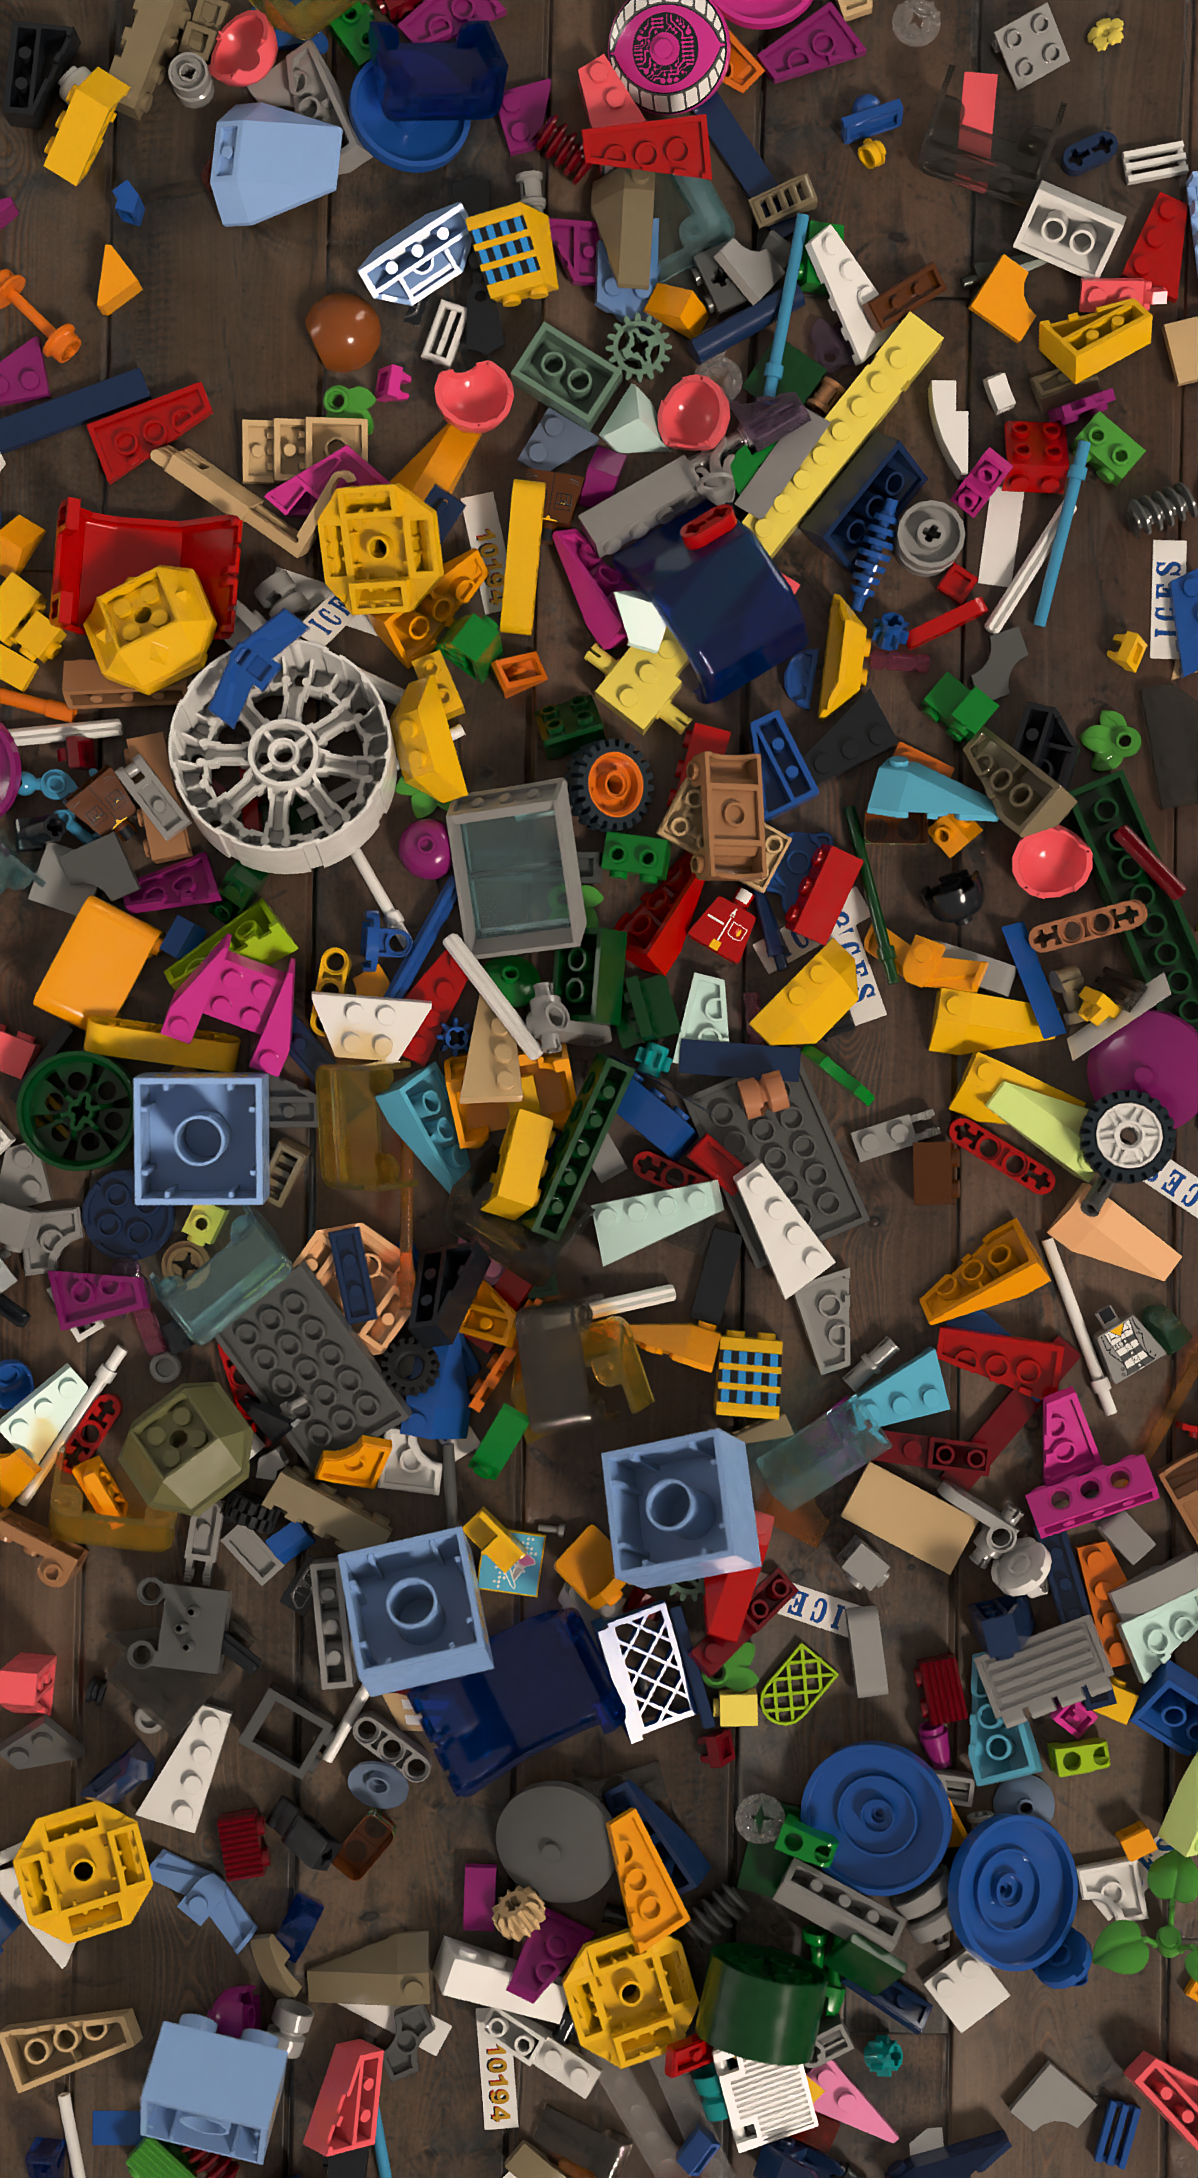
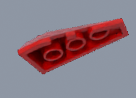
M687 851L668 869L667 879L661 880L662 883L651 894L646 892L640 898L642 903L631 915L626 912L613 928V930L627 932L625 959L644 971L666 976L682 950L705 880H698L696 874L692 872L691 859L693 854Z
M754 1510L762 1566L769 1546L775 1517ZM762 1567L704 1578L705 1594L703 1595L706 1634L733 1643L737 1642Z

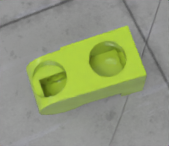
M1087 1738L1066 1743H1047L1050 1770L1059 1778L1094 1772V1770L1107 1768L1111 1765L1108 1743L1105 1738Z

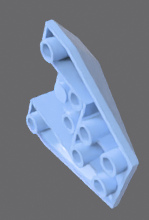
M263 102L236 104L216 124L210 184L222 224L225 227L254 225L336 191L343 129L339 126Z

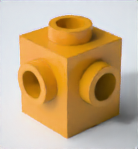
M954 814L933 819L935 823L928 828V833L934 843L941 847L949 858L954 856L983 831L976 821L958 820L954 817Z

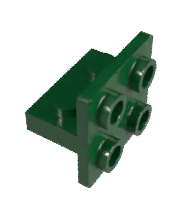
M592 695L576 696L568 702L558 705H546L534 712L548 760L579 751L580 747L590 742L606 739L603 731V722Z
M636 975L625 979L626 985H623L620 1025H616L623 1049L681 1032L666 976L656 975L641 980Z

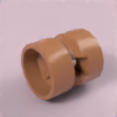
M779 1070L762 1074L761 1079L758 1081L752 1077L736 1082L747 1120L765 1115L767 1109L774 1113L790 1108L786 1088Z

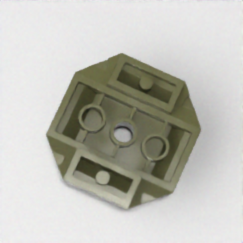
M219 1382L182 1383L132 1422L117 1460L150 1508L198 1517L249 1478V1459L254 1431ZM187 1439L186 1443L179 1448L180 1443Z

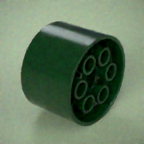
M63 1052L44 1060L27 1076L17 1099V1124L26 1145L42 1161L56 1168L69 1171L102 1169L122 1160L134 1148V1075L114 1059L91 1052ZM94 1063L105 1067L97 1083L93 1082L92 1078ZM55 1071L66 1086L61 1090L47 1080ZM77 1073H83L87 1079L86 1086L81 1090H76L72 1086V1078ZM107 1082H112L116 1087V1095L110 1100H106L101 1094L102 1086ZM58 1093L63 1098V1106L58 1111H53L49 1107L48 1101L50 1096ZM129 1096L131 1108H115V1102ZM85 1102V1109L90 1112L88 1116H82L81 1120H79V1114L75 1112L76 1106L81 1107ZM96 1111H99V1117L95 1121ZM114 1112L119 1113L123 1118V1124L117 1130H113L108 1126V1117ZM52 1115L54 1122L37 1128L35 1116ZM60 1124L67 1125L70 1130V1135L65 1141H60L55 1136V1129ZM107 1132L120 1141L113 1150L105 1139L104 1135ZM90 1133L96 1134L100 1140L98 1148L94 1151L88 1150L85 1146L84 1140ZM72 1141L78 1142L75 1160L64 1157Z
M726 1942L714 1945L710 1953L695 2031L709 2045L742 2059L778 2066L806 2064L813 2058L829 1976L817 1964L780 1949L742 1942Z

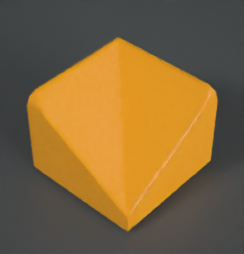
M1143 1821L1133 1823L1114 1834L1130 1862L1158 1850L1148 1827Z

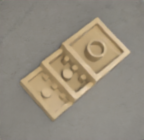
M306 417L305 419L274 418V420L242 419V484H282L345 445H349L368 462V419Z

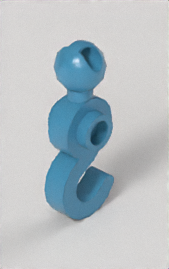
M94 768L89 770L90 776L97 772ZM59 769L49 770L42 778H35L30 772L23 771L21 773L22 785L19 788L18 794L28 796L34 793L35 790H42L48 798L62 800L69 793L76 790L78 786L67 773Z

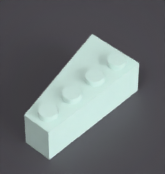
M718 1179L591 1205L603 1266L616 1262L723 1211L724 1207Z

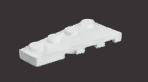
M830 224L815 235L805 245V248L820 283L825 284L830 295L828 302L832 311L836 310L843 326L840 330L845 341L849 340L854 352L851 356L857 366L862 364L891 336L899 326V322L897 321L883 331L875 333L862 305L879 295V293Z
M207 1703L202 1704L135 1815L195 1833L233 1711Z

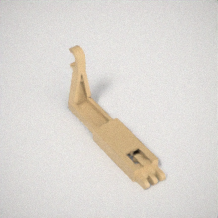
M166 445L153 450L150 454L151 459L175 479L225 514L238 516L240 520L247 522L296 558L309 553L319 534L317 520L331 500L339 480L343 478L347 483L357 480L355 475L348 470H340L334 473L304 524L297 531L263 507L262 503L264 500L190 448L185 449V451H178L174 447Z

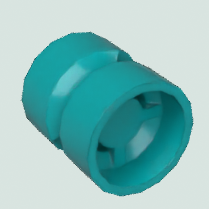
M727 2061L728 2068L731 2070L730 2062ZM714 2062L706 2064L697 2069L692 2075L698 2095L703 2096L701 2105L706 2119L711 2122L728 2119L729 2116Z

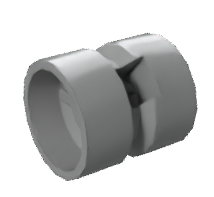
M192 52L180 53L174 57L169 65L168 74L176 97L180 103L188 108L204 107L213 98L215 90L206 62L201 56Z
M285 570L268 577L254 591L255 597L263 608H270L269 616L271 618L283 608L287 609L297 618L311 609V604L303 593L295 591L296 584Z
M281 1998L277 2000L271 2017L273 2023L268 2025L266 2032L275 2035L279 2039L277 2049L288 2051V2058L296 2059L300 2057L306 2040L303 2034L309 2031L315 2012L302 2002Z

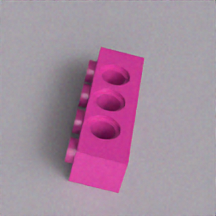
M1144 1454L1125 1456L1119 1463L1110 1466H1096L1090 1470V1473L1081 1476H1067L1058 1484L1049 1487L1047 1485L1034 1488L1031 1493L1025 1495L1041 1539L1160 1498ZM1120 1479L1129 1481L1123 1488L1113 1486ZM1094 1489L1099 1491L1098 1495L1094 1498L1084 1497L1085 1492ZM1059 1500L1069 1501L1065 1508L1059 1509L1054 1507L1055 1503Z

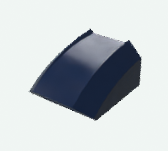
M141 1739L96 1774L80 1792L81 1797L109 1804L121 1803L128 1793L144 1780L151 1779L154 1776L156 1758Z

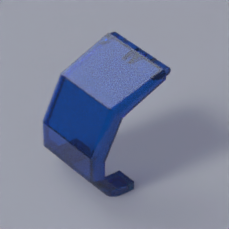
M708 499L662 525L660 529L657 528L637 540L635 544H631L613 555L615 568L651 600L686 653L699 683V688L694 690L693 693L698 702L703 704H712L719 701L809 645L805 616L790 585L756 534L738 518L735 528L708 545L696 550L686 549L680 535V530L688 522L717 506Z
M575 1607L550 1609L489 1637L494 1669L409 1688L410 1691L406 1695L415 1714L421 1713L422 1715L419 1722L429 1743L435 1742L436 1744L433 1747V1751L443 1771L446 1772L448 1770L450 1773L446 1778L456 1798L460 1796L464 1798L473 1796L525 1759L584 1730L600 1725L605 1735L615 1731L625 1721V1705L579 1611Z

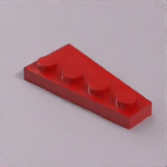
M200 381L92 422L86 426L107 481L111 485L149 459L153 450L169 445L214 412L204 386Z
M447 949L404 998L432 1002L431 1010L402 1054V1056L424 1067L438 1041L435 1035L441 1034L443 1031L440 1023L446 1024L468 980L466 974Z

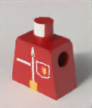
M738 887L731 901L719 895L687 933V937L737 966L757 918L746 911L755 896L741 887Z

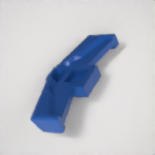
M283 608L245 640L238 642L228 655L229 660L208 710L235 729L252 686L255 685L264 692L281 670L282 666L273 658L311 628L287 609Z

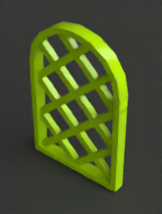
M800 1642L763 1687L760 1695L762 1712L768 1720L777 1725L788 1726L797 1723L839 1676V1673L826 1663L822 1657L814 1653L803 1642ZM804 1649L815 1658L805 1659ZM800 1650L801 1660H792ZM817 1663V1674H806L805 1664ZM821 1663L831 1672L821 1673ZM801 1664L802 1675L791 1676L790 1665ZM786 1667L787 1676L777 1677ZM822 1677H831L823 1687ZM818 1678L819 1689L807 1690V1679ZM803 1679L804 1690L792 1691L791 1680ZM776 1681H788V1691L777 1692ZM772 1683L773 1693H765ZM818 1693L809 1703L808 1694ZM804 1694L805 1705L793 1706V1695ZM789 1696L790 1707L778 1708L777 1697ZM774 1697V1708L765 1709L763 1704L764 1698ZM795 1710H803L800 1715L794 1718ZM790 1711L791 1720L780 1721L779 1712ZM775 1712V1719L768 1713Z

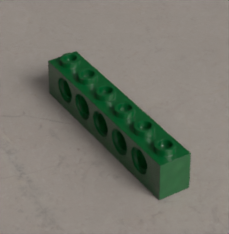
M597 1052L550 1157L546 1173L538 1184V1188L541 1189L538 1204L529 1209L523 1218L522 1224L531 1231L559 1242L635 1072L634 1068Z

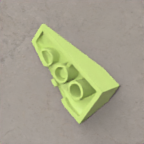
M1005 1081L1001 1082L985 1104V1107L1073 1176L1089 1183L1097 1172H1094L1090 1168V1164L1085 1161L1079 1144L1081 1123L1089 1109Z

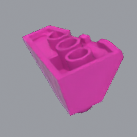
M576 528L555 531L552 535L553 541L588 629L603 650L625 646L628 642V637L614 595L616 591L634 590L622 579L625 574L619 568L614 570L602 560L603 557L599 558L589 541ZM639 587L636 589V591L643 592Z

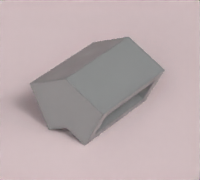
M281 1445L264 1453L259 1458L256 1478L274 1481L278 1478L281 1468L290 1462Z

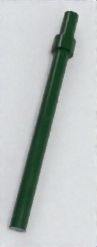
M848 806L843 810L855 857L864 860L859 873L878 944V949L876 950L878 961L883 964L887 984L895 985L900 983L894 961L897 958L894 945H890L856 807Z

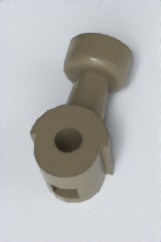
M1071 964L1062 969L1051 971L1049 974L1050 987L1057 993H1062L1068 1009L1063 1015L1066 1025L1085 1021L1078 1015L1080 1002L1077 991L1084 987V977L1081 975L1078 966Z

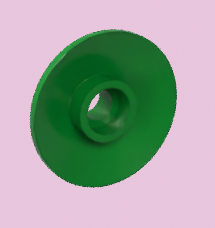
M513 955L499 956L491 959L483 966L484 970L514 1009L529 1005L530 1000L535 998L533 986L541 983L540 976L536 968L527 960ZM507 975L514 976L515 978H508Z

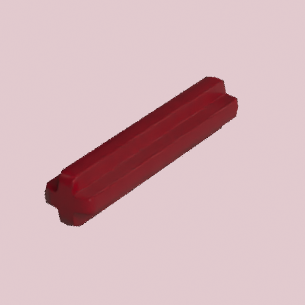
M1124 824L1114 832V839L1172 900H1178L1185 894L1187 888L1128 825Z

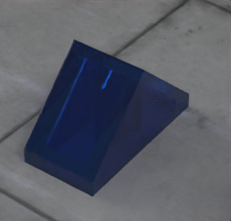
M298 1892L275 1935L277 1940L290 1954L288 1960L295 1964L305 1949L325 1907Z
M35 2138L25 2158L29 2178H64L66 2139Z

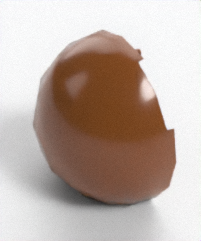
M337 292L325 295L312 305L305 317V326L324 367L329 371L347 373L361 369L372 360L380 345L382 328L379 316L369 302L356 294Z

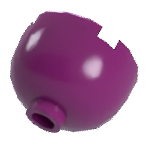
M434 818L420 819L411 823L404 830L398 843V852L404 868L414 877L424 880H437L450 873L453 869L448 828L445 822Z
M255 1985L231 1986L218 1995L212 2009H209L207 2013V2018L215 2021L218 2025L215 2034L240 2039L242 2031L245 2029L261 2030V2001L259 1995H253L252 1990L257 1989Z

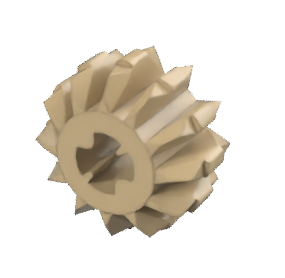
M518 1885L514 1891L507 1889V1894L504 1897H498L499 1904L492 1907L494 1913L492 1919L497 1930L508 1941L515 1939L520 1942L525 1935L531 1938V1932L541 1930L539 1923L546 1919L544 1914L546 1908L541 1897L530 1886L523 1889Z

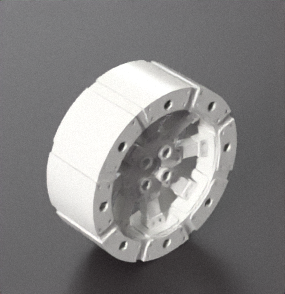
M297 639L273 658L282 668L266 690L262 692L255 685L251 688L238 719L249 730L251 740L242 742V744H222L218 742L219 734L228 724L209 711L208 707L229 660L228 655L232 650L226 652L207 665L187 687L188 691L183 700L180 699L170 727V767L176 778L174 781L195 824L204 837L221 853L229 858L232 856L239 860L241 865L258 871L275 874H299L312 872V868L322 865L325 868L343 860L359 849L380 826L379 821L382 815L388 812L395 792L397 757L390 723L379 693L368 677L341 654L338 656L329 651V648L320 644ZM304 677L302 680L303 686L295 685L296 678ZM283 696L282 712L276 720L270 721L268 718L265 719L255 708L254 704L263 698ZM308 697L320 701L324 700L334 708L331 710V714L315 724L312 722L306 726L303 725L304 702L307 703ZM359 709L367 710L364 716L361 713L356 714ZM353 729L356 730L361 742H364L362 743L364 756L353 755V757L333 754L329 750L324 749L328 745L327 741L343 731L347 733ZM288 752L292 754V758L287 762L277 761L278 756L282 753ZM195 755H200L203 757L198 758L196 763L191 762L192 758ZM263 756H268L269 763L265 765L259 763ZM310 760V767L305 769L303 767L304 762ZM220 766H241V769L247 770L243 775L244 778L231 790L225 791L218 797L216 796L213 787L210 785L213 784L212 769H219ZM201 773H203L202 780H200L199 778ZM383 773L381 780L375 781L376 775ZM329 775L350 778L352 782L359 784L356 791L357 796L343 810L328 797L322 789L318 778L329 777ZM268 792V800L270 802L268 822L265 823L264 833L252 828L251 830L244 828V825L237 820V817L242 813L241 809L254 797H260ZM296 794L304 802L307 801L322 824L321 827L312 830V833L302 835V833L290 835L288 824L290 805L293 804ZM218 820L221 822V825L213 828L210 823Z

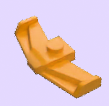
M871 923L864 940V950L878 959L876 953L878 944ZM887 929L890 945H894L897 956L894 959L897 973L905 978L907 983L920 988L934 987L968 992L978 991L988 968V962L942 957L946 949L943 944L915 935L910 945Z

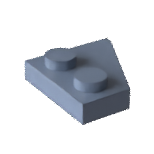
M548 408L518 457L517 462L526 468L555 472L562 464L569 463L581 452L589 447L593 448L599 442V437L553 409Z

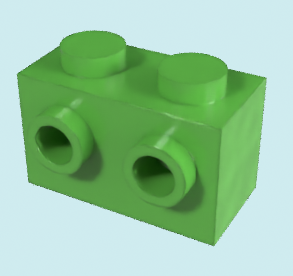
M1100 411L1070 445V448L1074 450L1073 454L1075 456L1079 440L1090 442L1091 445L1086 464L1089 463L1097 470L1096 474L1101 480L1108 484L1112 483L1115 486L1119 484L1146 452L1145 449Z

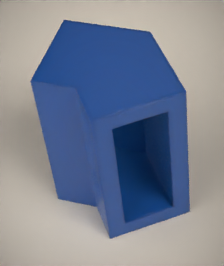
M126 180L112 190L117 200L115 209L122 222L140 227L145 207L139 194L130 182Z
M177 915L159 949L180 960L201 944L207 930Z
M292 1521L265 1540L275 1557L283 1564L316 1542L310 1529L304 1523H294Z
M698 2123L676 2153V2162L689 2176H699L721 2144L715 2138L714 2133Z

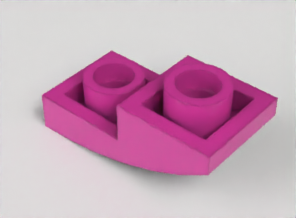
M989 447L950 500L971 517L975 518L1014 466Z

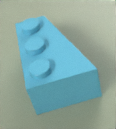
M929 1346L922 1353L904 1362L889 1374L879 1378L849 1397L854 1422L859 1432L950 1410L936 1349L932 1346Z

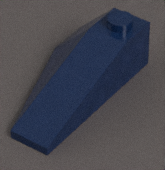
M630 1779L607 1790L604 1795L612 1818H615L630 1807L636 1808L679 1896L698 1887L712 1867L695 1842Z
M1003 2129L915 2154L905 2160H897L889 2166L884 2175L885 2178H970L971 2174L975 2171H985L1012 2145L1007 2133Z

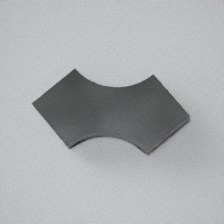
M1019 626L989 636L988 660L981 670L970 676L973 688L975 686L978 687L993 701L1010 695L1008 682L1011 670L1016 663L1029 655Z
M426 2004L403 2006L394 2011L396 2034L390 2044L383 2049V2066L391 2083L420 2070L418 2047L422 2040L433 2032L436 2027Z

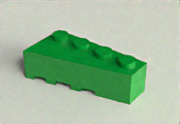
M472 613L455 619L434 647L435 651L440 650L442 656L481 685L492 672L491 663L502 659L504 656L500 632L497 630L499 626L484 614L481 618Z

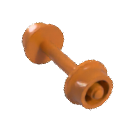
M9 269L1 270L0 309L12 303L48 338L43 347V354L46 357H53L59 363H64L75 356L82 342L75 334V327L71 323L64 324L58 329L53 327L20 294L25 286L26 280L22 275H15Z

